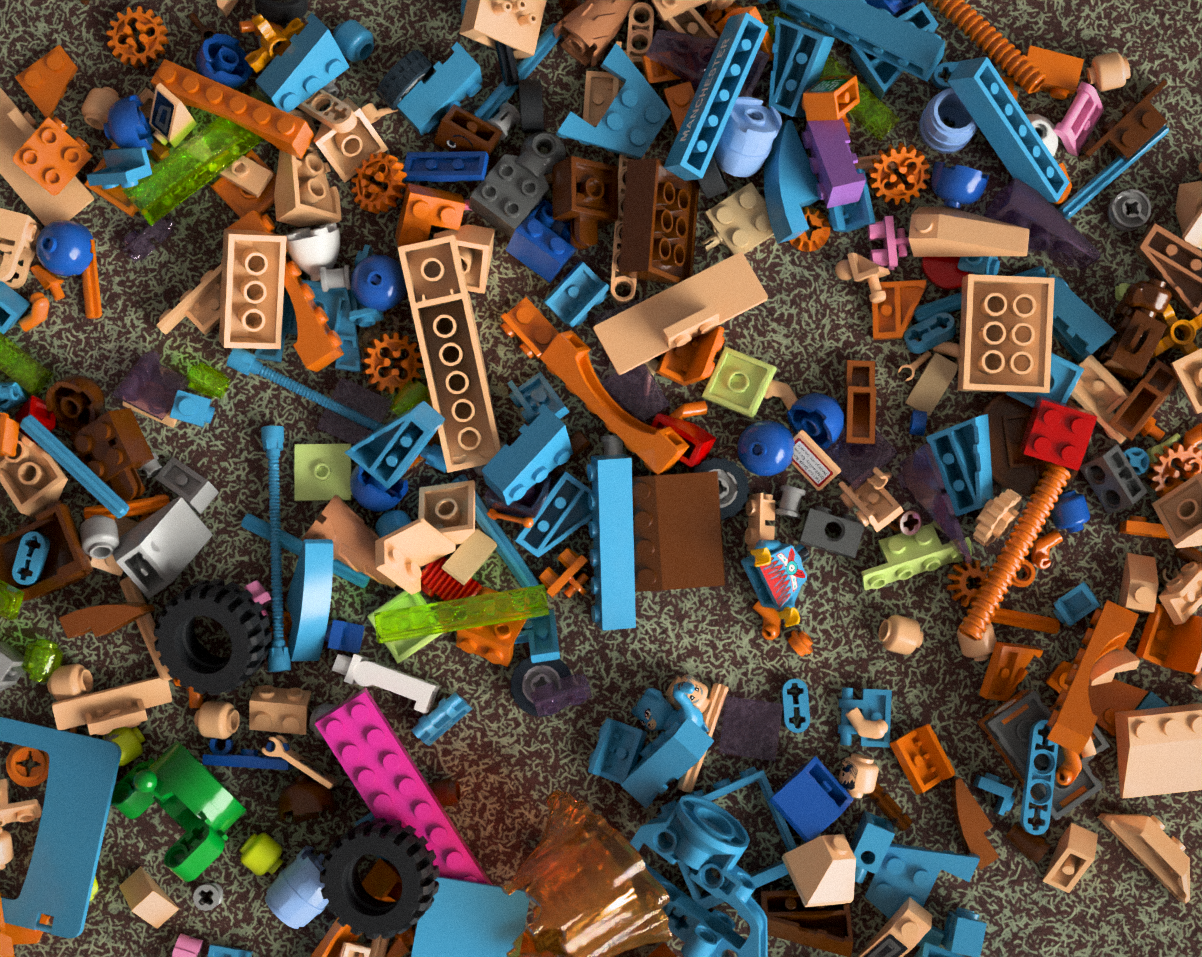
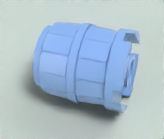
M953 88L945 89L935 95L928 102L919 120V134L923 142L941 154H951L962 150L978 128V125ZM943 119L953 122L954 126L951 128L943 123Z
M737 98L714 151L715 162L719 168L733 176L750 177L760 170L772 149L773 140L776 138L782 125V119L778 111L772 106L770 109L762 106L763 101L758 98Z
M305 846L297 854V859L279 873L278 877L267 889V895L265 896V902L271 911L282 922L294 929L307 925L329 903L328 899H323L321 889L325 887V883H320V872L325 869L322 866L325 856L321 853L316 857L311 853L314 850L311 846Z

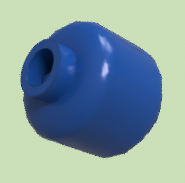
M1075 490L1065 491L1061 495H1057L1058 501L1053 503L1054 508L1050 510L1055 527L1057 529H1066L1067 533L1083 530V524L1090 520V512L1085 496L1076 493Z

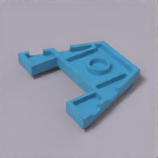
M615 43L600 67L624 82L623 87L596 127L570 111L556 135L565 139L567 137L577 140L585 145H595L605 148L606 151L640 160L666 122L671 111L621 47Z
M302 280L304 284L307 283L315 294L313 300L317 307L320 306L327 314L329 321L326 323L330 330H334L342 341L340 347L344 355L336 359L335 368L342 371L362 373L363 367L356 324L349 319L348 314L352 311L350 290L343 287L331 288L328 292H323L321 282ZM287 291L283 297L281 349H257L254 354L257 355L256 359L281 363L286 334L298 335L295 310Z
M891 843L878 872L874 874L868 886L865 897L890 919L909 897L923 907L940 870L970 882L979 863L980 856L969 853V855L958 854L948 850H943V852L926 850L924 847ZM931 926V929L917 945L921 947L926 942L939 947L945 931Z

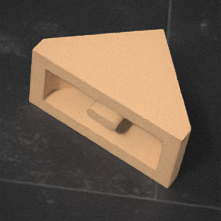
M141 866L119 886L131 911L157 929L179 909Z

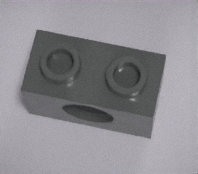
M817 505L815 509H808L798 543L850 559L855 558L864 530V525L858 523L859 519L848 514H843L842 518L831 515V509ZM827 524H835L838 527L839 535L836 539L826 536L825 526Z

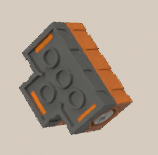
M1021 690L1008 699V701L977 721L980 728L988 735L987 738L996 751L1005 759L1004 762L1015 778L1019 779L1023 789L1031 726L1038 720H1048L1054 709L1058 711L1060 707L1056 704L1050 708L1044 706L1035 690ZM1044 724L1043 729H1038V735L1043 737L1042 745L1036 744L1035 749L1051 751V746H1045V739L1050 731L1047 729L1046 724ZM1095 725L1091 738L1096 753L1104 751L1110 745ZM1058 745L1056 772L1065 760L1061 745ZM1038 754L1035 757V768L1043 771L1049 766V759L1045 754ZM1081 754L1079 755L1082 769L1070 785H1061L1055 779L1051 820L1057 821L1103 788L1100 781L1091 773L1092 770L1087 764L1088 761L1094 758V755L1082 758ZM1036 783L1031 787L1030 793L1032 798L1035 800L1044 798L1046 789L1043 784ZM1037 805V809L1044 810V805Z

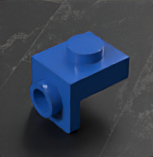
M333 619L332 625H327L324 641L328 642L327 648L359 653L365 627Z

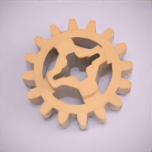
M1007 489L1004 493L1000 494L999 498L996 496L993 500L990 499L976 518L975 522L978 525L975 527L976 531L973 534V539L985 547L989 546L991 542L993 543L996 538L999 539L1002 535L1006 536L1020 515L1017 510L1022 502V497L1012 489Z

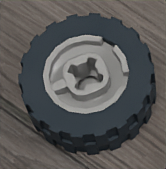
M418 49L411 51L400 59L384 76L376 89V95L391 110H397L398 103L420 80L424 82L434 73V64Z
M711 458L701 462L693 469L692 473L718 471L721 520H727L735 516L747 502L749 481L743 469L739 468L737 463L728 461L726 458Z
M531 656L522 660L515 668L510 682L511 694L515 703L520 709L533 716L545 717L556 714L567 705L573 693L571 671L560 659L532 663Z

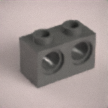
M1118 444L1093 454L1080 466L1085 479L1108 514L1133 505L1148 492Z

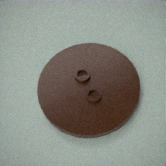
M1001 392L990 400L980 416L988 414L992 481L1005 490L1012 489L1019 495L1031 496L1035 494V487L1040 486L1038 481L1043 479V472L1048 471L1047 465L1054 463L1025 455L1019 449L1033 407L1006 395V392ZM1070 398L1066 402V404L1078 407ZM1088 443L1086 452H1085V454H1084L1082 463L1085 462V460H1086V457H1087V454H1088L1089 443ZM1064 467L1071 474L1070 479L1065 480L1068 484L1076 477L1079 471Z

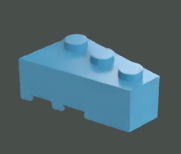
M313 13L306 19L309 23L300 34H294L291 37L290 41L292 43L282 56L277 54L255 81L266 100L273 107L287 113L350 68L329 29Z
M458 42L451 47L454 51L451 57L444 64L438 61L433 66L436 71L424 82L420 80L397 105L399 113L420 136L426 132L428 134L434 132L440 126L439 120L447 114L453 104L461 107L460 102L467 95L473 97L482 87L481 83L483 80L479 64Z
M422 401L363 437L344 453L384 487L389 489L406 473L445 421V418L425 401Z
M544 403L537 409L541 414L529 427L524 423L519 429L522 434L511 446L505 444L481 470L486 484L507 506L514 500L521 499L529 488L536 483L542 482L549 472L558 465L566 463L573 454L565 424Z
M988 414L972 418L926 437L956 517L982 508L990 499H994Z
M562 471L529 515L533 519V526L526 528L522 525L512 540L539 558L593 518L592 510L588 506V493L592 492V490L566 471Z
M689 717L680 724L675 721L665 732L662 731L653 742L650 741L640 751L639 754L642 758L621 783V786L646 809L658 793L663 794L668 789L666 784L674 778L678 780L702 758L714 740Z

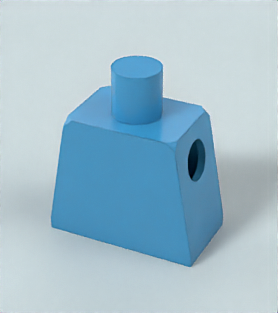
M865 810L850 845L856 858L855 882L863 883L868 871L874 874L878 872L895 835L891 821ZM865 851H871L868 854H862Z

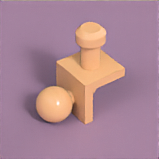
M856 253L847 254L849 260L844 259L836 264L835 274L839 279L850 280L854 277V281L868 282L871 292L869 295L870 302L880 303L886 299L887 296L885 291L881 289L879 278L890 275L889 269Z

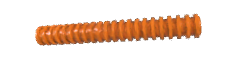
M927 0L928 2H933L932 6L934 8L939 7V12L941 14L945 13V18L951 19L953 25L957 24L959 31L964 30L963 34L970 36L971 42L976 41V46L978 48L982 47L983 53H989L988 57L990 59L994 58L996 65L1001 64V69L1003 71L1007 70L1008 76H1014L1013 80L1015 82L1019 81L1021 88L1026 87L1028 94L1035 92L1044 83L1046 74L1044 72L1040 73L1039 67H1033V62L1027 61V56H1021V51L1019 49L1015 50V46L1012 43L1008 44L1007 38L1002 39V34L1000 32L996 33L994 26L989 27L990 23L983 21L982 15L977 16V11L975 9L971 10L970 4H964L965 0Z
M1057 464L1047 465L1048 471L1043 472V479L1038 481L1040 486L1035 487V494L1030 496L1031 502L1026 503L1027 509L1022 510L1023 516L1017 519L1019 524L1014 525V532L1009 534L1010 540H1006V547L1000 550L1002 555L997 556L996 560L998 562L993 563V571L990 570L988 572L989 578H985L983 581L985 585L979 588L981 593L976 594V601L971 603L972 609H968L966 612L968 616L962 619L964 624H960L958 627L960 633L975 641L982 640L981 633L986 632L985 626L990 625V617H994V610L1000 607L998 602L1003 601L1004 597L1002 595L1007 594V586L1010 587L1012 585L1011 579H1015L1017 576L1015 571L1020 570L1019 564L1024 563V556L1029 554L1028 548L1033 547L1032 541L1037 539L1036 533L1041 532L1042 528L1040 526L1045 525V518L1050 516L1049 510H1053V503L1058 501L1057 495H1061L1063 492L1061 488L1067 485L1065 480H1069L1071 477L1069 471Z

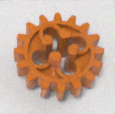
M138 6L137 11L134 13L128 7L127 15L125 16L118 12L119 21H110L114 30L106 32L107 36L113 39L107 42V45L110 49H114L112 54L115 58H121L120 61L125 66L131 61V65L135 69L138 68L139 62H142L146 68L149 67L148 60L150 59L157 63L159 60L156 55L158 53H166L162 44H169L167 37L163 36L168 33V29L162 25L163 20L161 17H155L151 9L145 14L141 6ZM134 21H137L135 26L140 32L139 40L146 48L142 54L138 53L140 48L134 41L136 34L130 27ZM154 30L155 34L148 37L149 31ZM127 38L126 44L121 45V40Z
M903 143L899 144L898 149H894L890 144L888 145L889 152L885 153L879 150L881 158L879 160H871L875 168L868 170L870 177H872L869 183L872 188H875L874 192L877 197L882 195L884 202L887 203L893 198L895 205H898L900 199L904 198L909 203L912 194L917 198L920 196L917 191L919 188H927L923 179L930 178L929 172L926 171L930 166L927 160H924L925 156L921 151L916 153L917 150L913 145H910L906 150ZM890 161H893L898 170L905 175L908 182L911 183L909 186H905L900 177L887 165ZM909 162H914L912 167L906 165ZM886 181L892 182L889 186H884Z
M379 152L378 155L371 153L370 161L362 159L363 167L355 169L358 177L352 178V182L356 183V187L351 190V193L357 195L354 201L361 204V209L375 214H379L380 211L387 213L388 205L396 207L395 199L403 198L400 190L407 186L402 183V179L407 176V173L401 171L404 165L398 162V158L383 152ZM373 176L375 180L387 184L388 189L385 190L381 185L371 182L370 177Z
M394 332L391 333L389 339L386 333L380 334L381 341L372 339L370 341L373 348H364L368 358L361 359V362L367 364L368 368L364 369L362 373L371 375L367 381L369 384L377 382L376 390L382 391L386 387V392L393 394L396 388L398 393L405 392L404 385L413 387L414 383L411 379L421 377L416 372L417 368L424 366L422 363L417 362V358L421 357V352H414L417 346L416 342L407 344L409 336L403 335L399 339L398 333ZM382 347L386 348L387 351L385 355L388 358H383L380 355V349ZM404 349L406 357L402 360H396L394 366L403 369L405 376L400 379L398 377V369L387 368L384 370L385 376L380 377L378 370L381 367H388L391 364L389 358H398L401 355L400 350Z
M1174 442L1173 449L1166 445L1163 446L1164 454L1155 453L1154 456L1157 462L1149 463V466L1154 469V472L1147 474V477L1154 481L1150 488L1157 491L1156 495L1162 498L1184 483V481L1178 478L1179 476L1189 480L1199 472L1202 474V450L1197 447L1193 448L1191 444L1186 442L1183 446L1178 442ZM1172 459L1173 463L1181 468L1179 471L1171 466Z

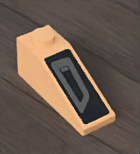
M159 83L155 89L149 124L155 130L152 135L164 146L170 143L175 148L197 123L183 103Z
M909 897L857 957H904L931 929L932 914Z

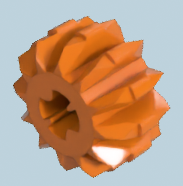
M965 559L962 562V567L958 564L953 565V570L957 575H947V578L953 580L954 584L948 585L946 588L947 590H956L951 598L954 601L961 598V606L967 607L969 602L976 601V594L981 593L979 588L985 585L984 579L989 578V576L986 577V574L990 571V567L984 566L980 569V560H974L971 565L969 559ZM967 578H975L976 582L973 583L976 585L975 589L966 587V584H969V582H966Z

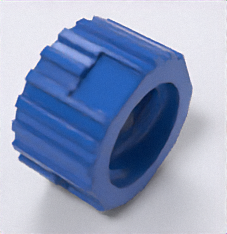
M912 411L909 434L924 436L927 422L926 411Z

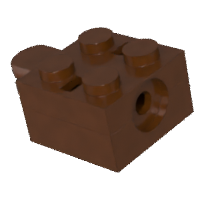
M570 156L553 165V219L570 223V243L575 248L584 250L597 244L598 229L618 221V167Z
M1135 310L1129 315L1125 314L1121 320L1118 319L1112 328L1117 333L1113 335L1109 345L1105 344L1102 347L1097 359L1101 360L1100 363L1114 377L1129 383L1142 376L1167 325L1139 310Z
M131 408L108 411L70 436L81 461L107 485L112 484L115 493L124 501L138 499L143 495L145 487L137 470L152 461L154 456Z

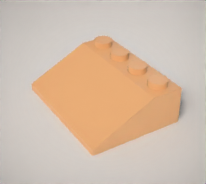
M968 274L962 278L957 391L1050 393L1055 278Z
M1202 703L1115 712L1120 798L1202 790Z

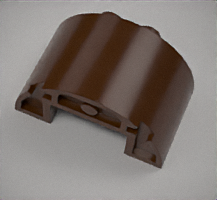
M61 500L45 505V511L35 515L36 522H24L16 526L17 531L7 536H0V611L22 605L24 601H30L34 598L39 599L84 579L93 571L88 555L81 547L80 535L69 506L62 504ZM28 532L42 533L48 537L50 542V549L42 576L34 585L19 584L12 575L20 541ZM36 539V541H30L29 546L33 547L34 551V549L40 548L41 543H38ZM29 567L23 568L22 574L25 575L26 579L27 576H32L33 571L29 570Z

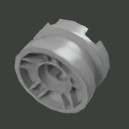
M1129 189L1119 193L1110 202L1107 215L1110 223L1120 231L1130 232L1138 229L1148 220L1151 215V204L1144 193L1139 190ZM1127 206L1133 209V214H1126Z

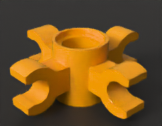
M261 14L257 15L251 21L262 34L260 39L262 47L249 53L244 59L258 73L277 54L282 56L292 43L290 41L291 37L294 34L299 35L304 29V23L297 17L288 24L287 28L281 31L277 28H272ZM281 41L280 46L273 49L274 44Z
M1168 304L1164 313L1156 314V317L1166 324L1167 327L1151 358H1154L1170 347L1173 349L1180 348L1184 357L1199 350L1193 340L1196 336V330L1202 327V313L1190 321L1178 320L1173 308ZM1175 328H1179L1183 331V341H1180L1175 337Z

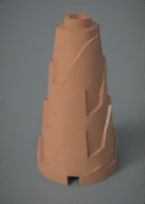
M586 0L554 26L553 33L555 38L557 39L561 34L564 41L560 46L579 63L587 66L591 61V67H593L601 60L609 44L620 31L626 17L629 15L631 7L638 0Z
M335 494L301 541H304V539H332L334 560L337 559L356 572L364 573L378 583L388 585L391 588L395 586L401 588L376 569L375 541L379 539L377 533L364 523L363 518Z

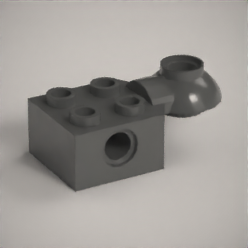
M548 131L530 134L521 145L520 156L506 154L502 156L485 177V180L470 195L469 208L511 239L519 225L544 199L547 200L549 186L544 175L553 173V165L566 159V149L563 142L557 135ZM546 147L550 152L542 154L537 148Z

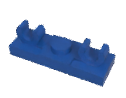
M486 151L407 152L403 169L407 176L404 180L415 181L416 183L420 181H429L430 183L484 181L488 172L489 156Z
M211 739L209 747L213 754H203L202 765L277 770L294 769V766L283 758L258 755V750L241 749L240 754H229L234 746L232 739L226 740L224 750H220L217 747L218 739ZM274 742L267 743L266 748L268 751H274ZM283 743L285 751L290 750L289 743Z

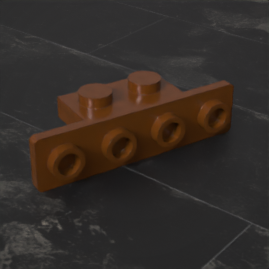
M1165 79L1158 84L1154 81L1141 91L1144 97L1136 103L1132 100L1121 110L1124 114L1123 117L1118 121L1113 118L1101 129L1104 134L1098 140L1093 137L1081 148L1084 153L1078 159L1081 162L1085 161L1107 142L1124 161L1128 160L1168 122L1149 102L1168 82Z

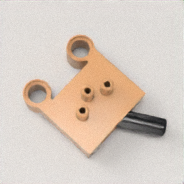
M467 0L459 34L497 51L503 82L506 87L519 84L518 81L520 79L515 59L522 60L535 54L546 0Z

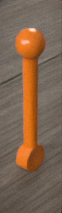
M492 508L487 512V516L492 520L499 518L523 524L526 528H531L534 523L531 517L519 518L498 513Z

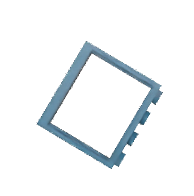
M755 766L739 772L741 777L730 782L729 778H725L714 783V789L704 793L700 789L688 794L712 801L758 781L787 851L789 852L797 848L784 817L769 801L774 793L763 769L756 770ZM676 800L661 806L662 812L657 814L658 818L669 816L677 804ZM665 832L668 842L673 843L672 836ZM782 860L750 874V880L758 888L789 874ZM682 861L677 862L695 902L706 910L725 902L721 898H715L710 893L701 896L696 883L688 877L690 873L688 865Z

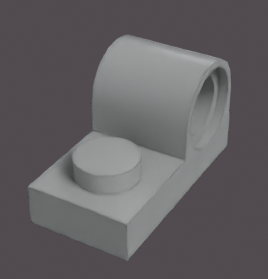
M174 457L154 477L161 485L175 495H181L192 510L200 515L219 494L207 479Z

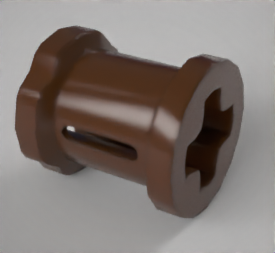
M902 507L904 512L893 520L898 523L891 521L886 525L891 530H900L905 535H913L919 531L922 520L918 512L905 510Z

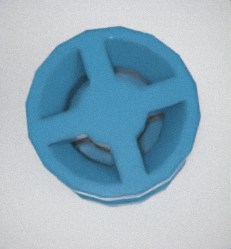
M1134 447L1123 451L1126 458H1129L1131 466L1136 467L1133 469L1137 475L1144 473L1148 469L1149 457L1143 449Z

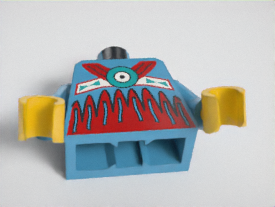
M758 540L754 550H750L751 555L741 560L762 607L780 609L778 617L785 619V627L799 624L800 616L795 608V601L801 586L807 580V574L802 563L809 558V552L801 544L793 547L791 544H783L778 540Z

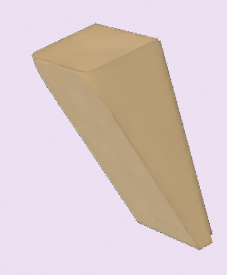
M934 353L905 403L916 410L926 411L927 416L930 417L958 371L959 365L938 353Z
M475 528V532L457 548L442 566V569L462 585H465L489 559L496 549L497 543L481 530Z

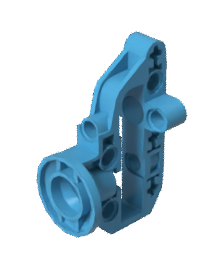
M682 796L669 816L653 818L639 828L615 865V872L624 893L638 907L685 942L681 949L684 957H731L728 949L734 951L737 957H768L767 917L763 909L751 896L756 888L750 880L751 875L736 865L750 842L747 831L737 819L715 803L698 796ZM665 832L672 836L673 843L666 840ZM645 843L671 864L682 861L690 866L692 869L688 874L690 879L715 898H721L727 902L749 924L750 935L747 940L733 930L736 924L727 914L716 911V909L710 913L639 859L637 853L642 845ZM711 868L719 871L720 879L714 877Z

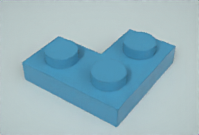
M554 609L532 612L514 644L529 642L532 663L560 659Z

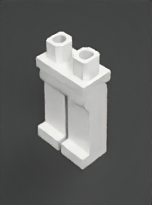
M338 654L332 671L346 675L344 682L349 684L378 686L415 700L414 710L422 713H430L440 687L377 662H370L368 657L354 654L353 658Z

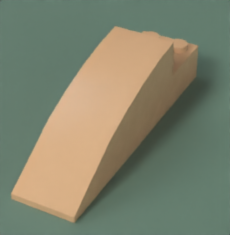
M452 235L398 247L433 409L445 418L438 432L447 473L486 465L499 452L501 444L472 302L467 290L456 237Z

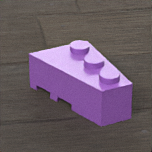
M842 117L838 120L807 121L805 132H802V139L805 149L809 148L812 157L809 158L812 174H817L818 177L817 193L819 199H824L826 209L858 202L866 178L864 173L858 174L854 163H858L856 153L851 154L849 147L850 137Z

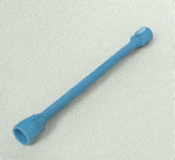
M233 348L229 355L227 366L247 376L250 373L254 375L260 374V376L270 381L273 380L274 383L276 382V384L286 387V389L289 388L290 391L292 390V392L302 395V397L308 398V400L312 399V402L315 401L318 405L325 408L328 407L329 410L331 409V411L341 414V416L347 417L351 421L354 420V422L361 426H367V429L370 428L371 431H375L383 426V423L380 424L376 420L373 421V418L370 419V417L360 412L357 413L356 410L354 411V409L344 406V404L338 403L334 399L331 400V398L324 394H318V391L315 392V390L307 386L305 387V385L299 384L295 380L292 381L291 378L289 379V377L279 374V372L276 373L275 370L273 371L269 367L263 366L262 362L256 360L257 355L243 348ZM436 443L433 446L427 444L421 451L420 456L426 459V464L446 473L447 469L442 446Z
M264 426L261 427V441L263 449L266 451V457L269 460L268 474L270 475H268V481L270 482L268 484L270 486H268V491L270 492L269 510H271L269 511V517H271L269 524L271 528L270 546H272L270 547V557H272L270 560L272 564L271 579H273L271 580V586H273L271 587L273 590L271 591L273 593L271 596L273 597L272 619H274L272 620L274 638L271 641L267 662L268 672L291 671V657L289 648L286 647V640L283 638L284 627H282L284 626V623H282L284 622V616H282L284 614L282 612L283 594H281L283 593V587H281L283 585L281 583L283 582L281 576L282 554H280L282 553V547H280L282 544L280 543L281 525H279L281 524V518H279L281 511L279 507L280 489L278 488H280V482L278 481L280 480V475H278V459L280 451H283L284 427Z

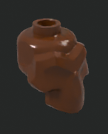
M1150 277L1148 282L1139 281L1137 284L1132 283L1117 305L1113 316L1119 319L1123 318L1125 314L1129 315L1132 311L1139 310L1155 319L1157 313L1161 314L1166 311L1172 294L1165 288L1166 282Z

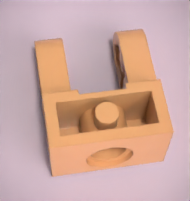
M0 208V250L4 252L3 256L0 254V281L4 282L11 289H18L26 282L36 253V240L43 227L29 215ZM18 262H24L23 266H20ZM15 272L19 274L18 279L15 278L10 283V279L13 277Z

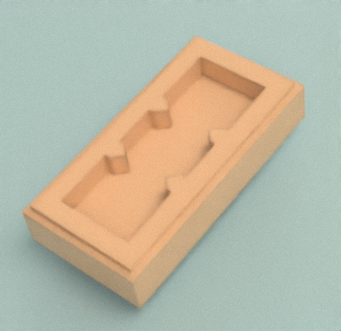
M225 146L216 159L217 165L213 164L211 166L212 172L259 198L274 176L270 170Z

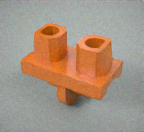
M566 548L557 559L567 570L559 577L548 567L539 576L543 585L548 589L546 592L552 598L568 582L571 585L564 591L568 598H571L576 591L583 596L587 593L582 585L589 577L585 573H582L576 580L573 577L586 565L588 560L583 555L579 556L574 551Z

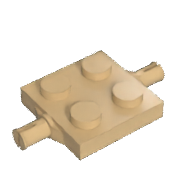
M752 182L705 212L704 215L712 225L714 234L702 241L701 245L705 246L704 249L708 252L721 243L733 256L739 252L746 254L774 235L765 198L759 194Z

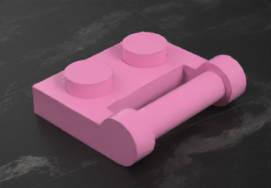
M1085 82L1080 83L1076 90L1077 96L1061 123L1058 122L1053 130L1061 138L1067 152L1077 157L1104 112V107L1095 88Z

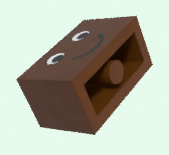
M453 104L441 120L434 143L449 152L486 151L490 160L503 131Z

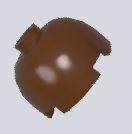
M66 376L59 379L47 390L45 401L48 412L53 411L55 417L60 421L58 425L69 432H78L104 413V393L100 386L87 376Z
M309 775L294 777V783L285 786L277 800L278 820L280 822H285L286 817L292 816V822L320 818L319 812L327 810L329 815L336 813L335 799L331 789H328L316 780H312Z

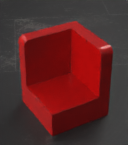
M33 395L16 413L15 421L20 424L29 415H33L50 432L56 424V417L53 411L48 412L46 401ZM19 425V432L37 444Z

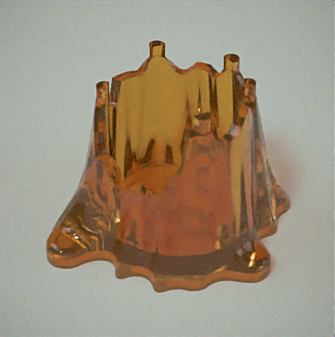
M559 789L549 794L546 798V805L550 814L540 842L518 868V872L513 876L512 880L502 887L503 893L509 896L517 889L532 882L525 890L526 897L536 903L533 908V921L513 941L512 945L514 948L507 952L506 956L614 957L639 946L671 940L673 936L668 927L669 918L662 909L670 902V897L665 888L648 872L639 852L617 829H613L602 815H595L583 800L576 801L567 791L563 793Z

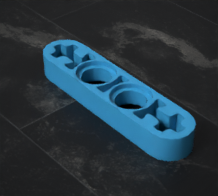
M1046 719L1036 721L1030 729L1020 815L1022 828L1033 835H1041L1049 827L1059 744L1048 740L1046 737L1045 746H1051V751L1035 749L1036 744L1042 745L1043 737L1038 735V729L1044 728V724L1048 722ZM1038 754H1045L1049 759V766L1043 771L1036 769L1034 766V759ZM1036 783L1043 784L1046 789V794L1041 800H1035L1030 793L1031 787ZM1029 802L1035 805H1044V810L1037 809V818L1042 819L1041 825H1036L1035 829H1033L1032 824L1028 823V818H1033L1035 808H1029Z

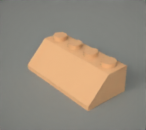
M224 229L219 342L224 348L281 349L286 256L285 235L255 230Z

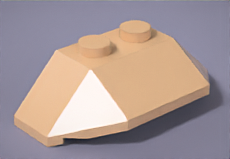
M1101 813L1097 817L1178 901L1186 904L1190 900V858L1183 852L1186 849L1185 846L1176 837L1172 836L1169 838L1163 831L1165 826L1154 815L1149 817L1143 814Z

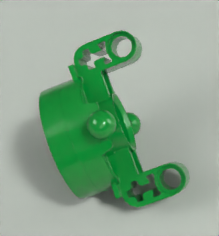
M176 740L156 761L150 758L149 762L139 763L114 786L111 804L128 819H135L156 801L186 831L168 849L164 856V864L181 880L190 882L196 879L222 853L225 846L224 840L226 841L229 838L224 832L247 809L191 752Z

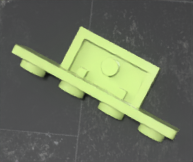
M931 523L921 526L919 531L913 535L900 533L878 540L886 564L862 571V584L864 590L879 589L888 583L906 580L913 575L925 571H934L940 566L949 563L962 562L972 555L970 538L966 537L942 545Z

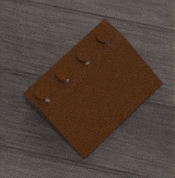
M658 158L628 160L625 173L626 189L625 199L623 200V226L620 233L622 241L621 254L618 259L619 273L636 279L674 286L693 276L699 182L697 179L684 181L663 168L665 162Z
M718 471L632 477L635 592L725 585Z

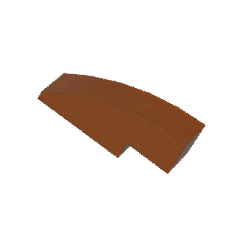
M847 360L844 364L846 443L875 444V361Z
M1158 360L1122 404L1108 425L1132 441L1179 383L1174 370Z
M116 602L73 611L60 617L59 620L68 639L84 636L93 631L95 637L119 630L154 611L155 608L152 604L140 602Z
M955 776L951 779V797L958 832L968 855L972 853L980 856L976 868L982 870L1000 858L984 834L993 825L961 777Z

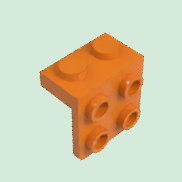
M46 116L39 124L38 129L13 155V162L50 194L58 195L89 161L92 155L88 152L90 146L79 136L73 139L66 133L68 127L56 116L53 120Z
M716 326L712 331L692 338L687 344L680 347L676 346L663 353L655 372L683 386L708 378L715 367L713 362L715 354L724 343V328Z
M483 587L473 599L457 627L456 646L467 653H474L484 657L491 663L508 667L513 659L514 642L531 614V605L488 587Z
M1156 603L1154 612L1149 613L1135 656L1163 668L1194 675L1198 674L1202 667V617L1191 615L1184 624L1174 625L1164 606Z

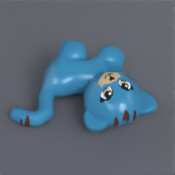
M679 682L674 685L673 697L681 706L679 710H674L673 706L663 697L662 692L655 688L646 689L644 695L639 698L631 710V713L650 731L663 729L666 731L675 721L680 724L687 717L693 720L704 732L709 730L703 720L698 706L693 705L685 694H692L695 690L694 685L689 682Z

